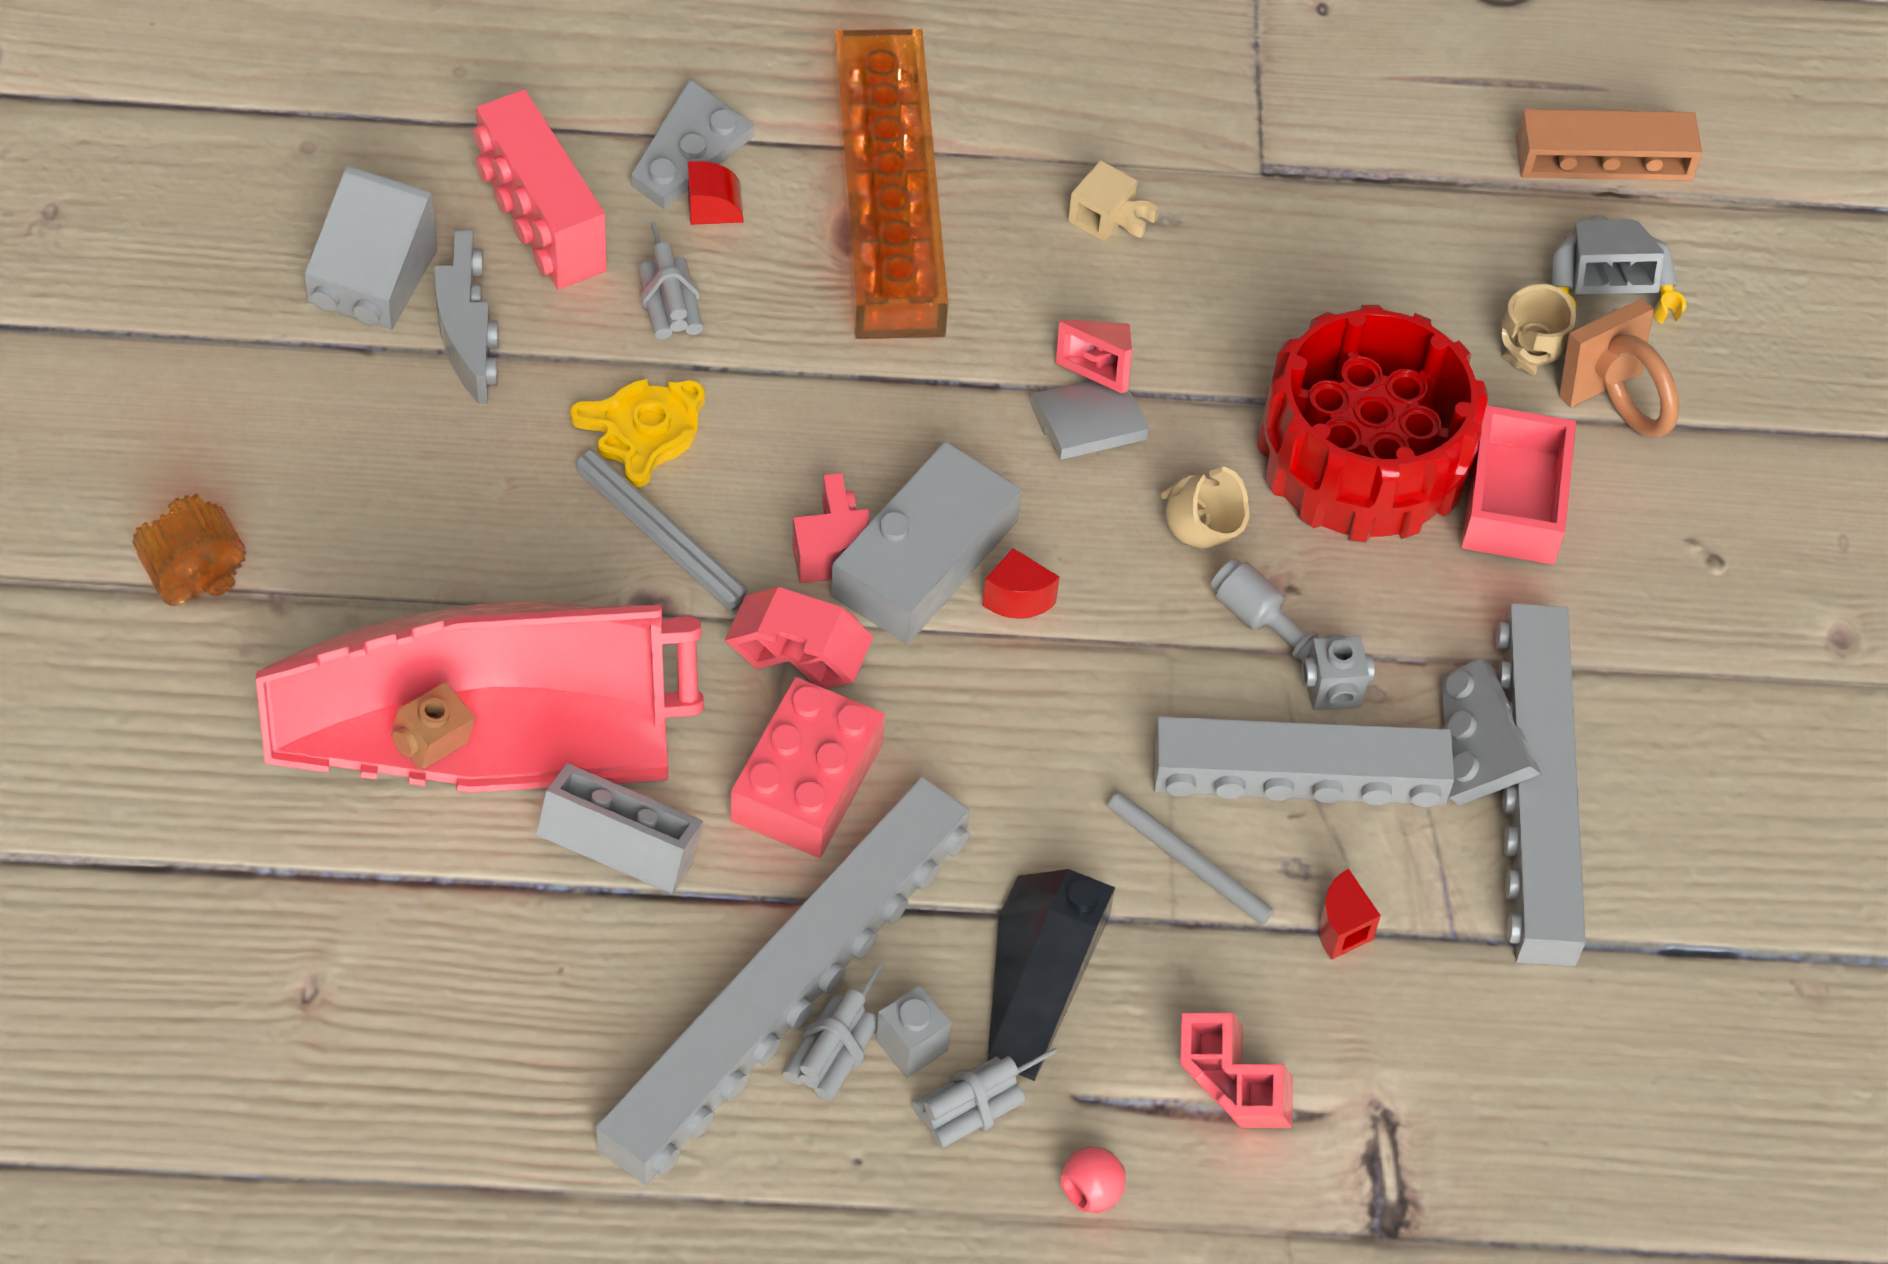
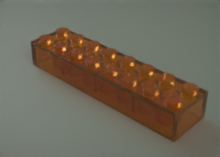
M922 29L835 30L834 78L855 339L945 337L948 293Z

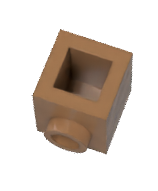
M444 682L398 709L391 736L397 750L404 757H410L422 771L468 744L476 717L451 687Z

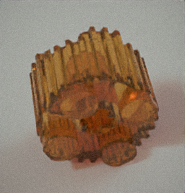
M194 494L192 497L185 495L183 499L175 498L174 502L168 505L169 513L167 515H160L159 520H153L151 527L147 521L142 526L136 527L137 533L133 534L134 540H132V544L156 591L166 604L177 606L188 599H193L196 595L201 596L205 592H209L211 596H220L234 587L236 581L233 575L237 574L236 569L242 567L241 562L245 561L246 551L244 544L222 506L219 507L217 503L211 504L210 501L204 503L198 494Z

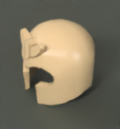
M1549 284L1529 285L1512 295L1501 323V336L1506 348L1505 353L1502 355L1503 360L1511 362L1515 369L1522 368L1530 375H1535L1538 366L1555 362L1565 354L1569 332L1575 330L1576 309L1570 296L1562 289Z
M1219 467L1209 471L1210 478L1215 480L1207 479L1205 474L1184 476L1174 483L1172 487L1161 493L1162 499H1168L1165 511L1168 526L1180 542L1197 549H1210L1226 543L1245 531L1250 518L1248 494L1243 480L1235 471L1227 467Z

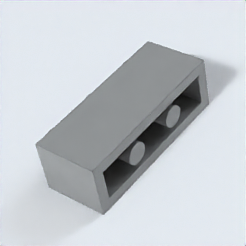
M567 763L546 790L536 835L673 894L693 864L703 821Z

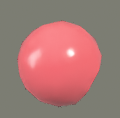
M1091 1146L1082 1148L1072 1153L1061 1169V1187L1070 1202L1082 1212L1099 1214L1116 1205L1125 1192L1126 1174L1124 1166L1113 1152L1105 1148Z

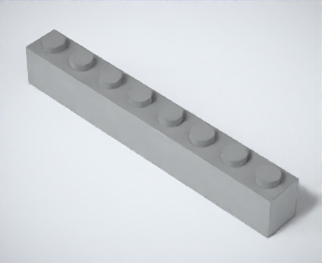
M1511 603L1506 620L1498 621L1496 628V649L1503 650L1504 661H1500L1498 665L1497 678L1502 689L1505 690V695L1511 706L1509 712L1513 721L1522 730L1527 741L1525 747L1530 758L1536 761L1541 775L1503 789L1502 812L1510 814V826L1506 827L1504 833V855L1512 856V869H1508L1506 875L1505 895L1506 899H1513L1514 913H1510L1508 917L1507 940L1508 943H1515L1516 963L1576 967L1585 946L1586 938L1568 607Z

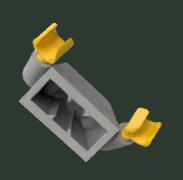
M1602 215L1593 216L1588 220H1579L1575 223L1574 235L1567 236L1554 251L1551 285L1562 289L1568 295L1569 291L1574 290L1575 294L1659 293L1660 290L1661 298L1654 307L1653 312L1657 322L1663 323L1667 317L1668 308L1674 312L1675 321L1679 320L1685 310L1686 299L1681 293L1674 291L1673 288L1677 285V280L1668 245L1652 237L1639 221L1633 219L1608 220V218ZM1569 295L1574 307L1576 308V302L1571 295Z

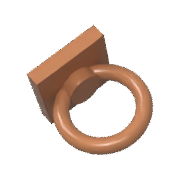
M1643 298L1569 332L1559 397L1571 408L1607 390L1616 410L1630 427L1644 436L1659 438L1670 433L1675 427L1679 416V398L1669 368L1658 352L1648 344L1654 308ZM1644 366L1654 380L1660 398V415L1656 420L1647 417L1637 408L1624 385L1625 381L1642 374Z

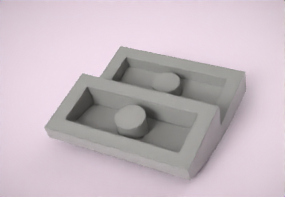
M1089 380L1029 395V401L1043 435L1050 434L1060 460L1148 439L1149 427L1129 390L1121 394L1100 383Z

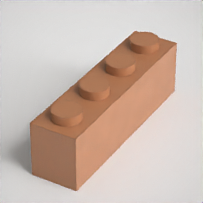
M1524 109L1516 135L1521 178L1693 181L1702 155L1695 112Z

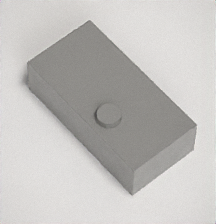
M944 442L832 564L831 597L908 645L1018 522L1022 488L949 443Z

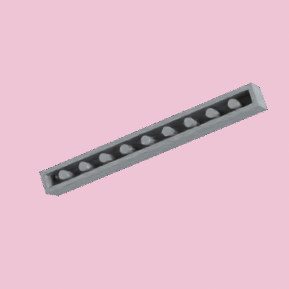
M921 777L596 1126L597 1150L644 1186L657 1173L661 1176L665 1175L678 1160L681 1153L680 1148L691 1136L694 1138L700 1137L707 1130L714 1118V1111L725 1099L732 1101L739 1095L748 1080V1073L758 1063L765 1065L771 1060L780 1046V1038L790 1027L798 1029L807 1020L813 1009L812 1003L824 991L829 994L838 986L845 974V967L856 956L858 959H861L870 951L876 941V933L886 922L893 924L901 917L908 905V898L917 888L921 890L926 889L936 877L939 871V864L949 854L954 857L962 850L970 836V832L967 831L969 809L924 777Z

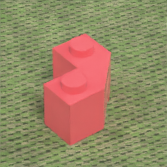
M774 587L745 595L725 641L755 669L789 661L813 684L828 689L855 681L874 636L858 622L853 614L846 611L843 607L781 587Z
M1182 1013L1180 1065L1240 1128H1292L1293 1076L1284 1064H1242L1243 1026L1234 1013Z

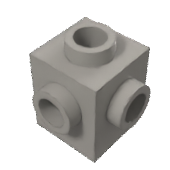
M1332 634L1323 638L1313 639L1309 658H1303L1302 679L1304 686L1310 689L1313 710L1361 707L1367 683L1374 681L1373 657L1371 654H1365L1361 635L1343 636Z

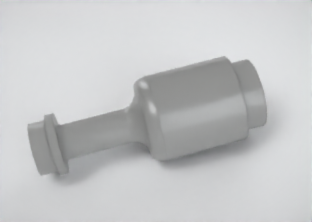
M1234 558L1226 563L1211 582V587L1217 592L1216 598L1251 629L1258 630L1265 625L1270 626L1295 648L1292 653L1295 659L1302 661L1303 658H1309L1313 639L1319 638V634L1315 631L1307 634L1281 611V606L1284 603L1282 592L1248 562L1242 564Z

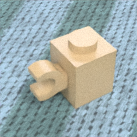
M1100 160L1071 193L1068 222L1104 242L1119 225L1123 226L1131 235L1142 237L1145 232L1146 223L1138 218H1145L1154 223L1157 220L1158 207L1147 200L1135 201L1138 180L1129 176L1125 171L1116 169Z

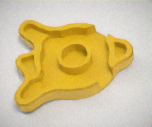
M648 379L639 380L621 388L608 399L576 402L570 409V420L576 428L604 432L605 435L598 440V453L604 458L622 463L625 468V478L635 487H643L651 481L654 470L660 464L678 457L694 442L698 431L699 412L705 404V390L698 382L692 380L683 382L668 381V387L648 386Z

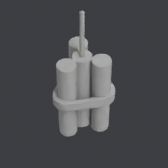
M652 222L651 226L656 242L653 248L655 258L653 262L642 263L638 267L643 287L641 294L642 305L644 309L649 311L655 338L659 340L667 339L672 335V331L680 332L686 330V333L689 335L699 334L703 331L704 327L697 304L700 297L698 287L691 280L686 259L683 257L674 258L671 245L667 242H660L656 224Z
M882 962L878 964L861 993L854 989H849L843 999L838 996H832L817 1021L806 1027L802 1033L804 1041L783 1073L789 1082L796 1085L803 1083L810 1088H814L815 1093L822 1099L832 1101L851 1069L860 1066L865 1058L863 1050L877 1029L878 1017L865 1011L863 1004L866 999L864 996L884 966Z
M1055 1047L1017 1068L1013 1059L1007 1056L1002 1060L994 1057L970 1071H958L949 1076V1083L912 1103L913 1109L920 1120H925L927 1126L932 1130L934 1141L939 1148L943 1149L977 1129L981 1131L988 1130L994 1126L995 1119L1024 1104L1026 1098L1021 1088L1017 1085L1015 1076L1057 1053L1058 1050Z

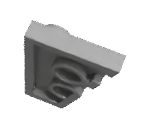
M690 79L632 172L631 186L664 210L688 190V161H706L721 164L754 137V124Z
M1481 658L1441 674L1444 729L1451 730L1454 782L1448 798L1460 806L1541 775L1536 761L1530 758L1525 747L1527 741L1522 730L1513 721L1509 712L1511 706L1493 667Z

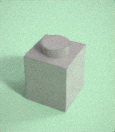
M919 985L878 1012L876 1041L905 1077L908 1078L948 1052L951 1022L921 985Z

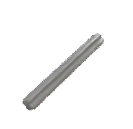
M590 449L584 455L579 456L576 461L577 472L726 608L735 610L742 604L748 592L747 587L597 451Z

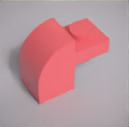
M842 473L823 475L822 504L824 514L793 517L792 546L799 583L831 580L832 564L869 525V509L857 510L854 491L845 490Z

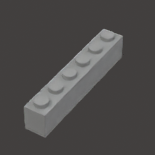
M1158 717L1153 741L1154 792L1169 793L1176 797L1202 794L1218 795L1225 799L1248 796L1266 797L1273 801L1295 798L1315 799L1321 803H1334L1341 800L1364 801L1370 805L1410 803L1418 807H1432L1447 804L1454 782L1450 729Z

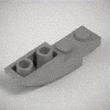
M455 230L453 266H435V292L440 333L452 367L466 390L478 404H488V385H497V357H490V348H498L499 325L498 321H490L489 303L482 302L481 285H474V277L483 276V249H474L473 230Z

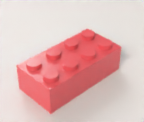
M523 89L477 106V127L473 128V136L479 148V156L475 157L477 171L483 182L490 181L494 187L495 198L501 211L511 214L514 219L513 223L516 234L521 243H529L531 246L534 261L541 275H549L557 290L606 272L605 213L527 91Z

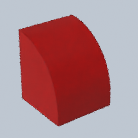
M688 161L690 225L744 223L741 185L738 177L730 169L717 163Z
M1012 548L986 577L982 606L1008 618L1024 619L1038 616L1056 604L1060 576Z
M1349 868L1340 873L1328 888L1318 924L1321 944L1331 960L1374 940L1381 917Z

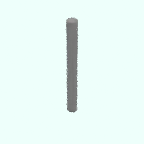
M1117 792L1111 798L1107 806L1110 810L1258 923L1263 925L1268 921L1274 911L1272 907L1121 792Z

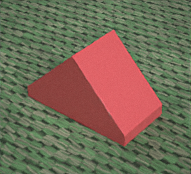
M1069 319L1059 321L1056 364L1121 394L1127 392L1132 355L1130 324Z

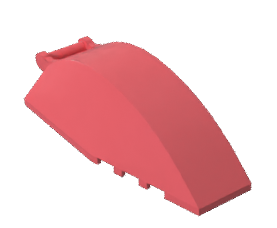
M516 601L441 609L362 627L305 648L256 672L265 764L327 773L329 766L360 770V777L376 779L377 773L409 777V784L425 786L426 780L456 784L457 791L468 793L548 788L567 763L616 784L667 780L669 772L665 718L695 716L704 710V696L698 691L696 641L701 637V622L699 619L690 616L662 619L661 605L591 606L566 602ZM662 644H677L678 690L676 692L664 693ZM446 682L474 714L476 719L468 744L421 771L410 757H404L397 750L393 742L391 733L395 718L400 707Z

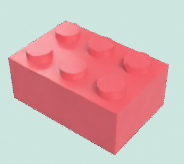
M1486 406L1481 425L1482 434L1470 472L1461 549L1555 564L1566 529L1576 430L1575 420Z
M795 677L731 790V822L821 859L883 745L885 713Z

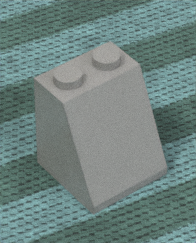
M347 166L304 274L308 303L314 304L325 311H336L357 318L368 325H378L392 330L437 252L432 193Z

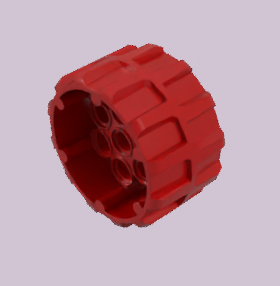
M1361 305L1360 310L1337 315L1326 312L1312 319L1309 329L1304 335L1297 339L1287 340L1279 350L1272 381L1264 404L1257 447L1260 453L1269 459L1265 480L1274 495L1285 497L1300 512L1299 519L1312 528L1322 526L1338 533L1349 535L1348 540L1364 543L1370 537L1399 534L1400 538L1404 539L1420 533L1422 524L1430 520L1437 513L1442 516L1449 514L1458 504L1466 477L1471 471L1482 434L1481 425L1488 403L1486 385L1484 381L1475 379L1474 372L1469 364L1471 353L1460 340L1453 342L1445 334L1434 328L1431 324V319L1414 313L1412 317L1402 313L1386 311L1380 305Z

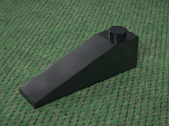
M1070 869L1019 875L998 919L987 1061L994 1057L1002 1060L1009 1056L1013 1059L1017 1068L1049 1051L1110 918L1115 892L1114 886ZM1044 1060L1018 1075L1035 1081Z

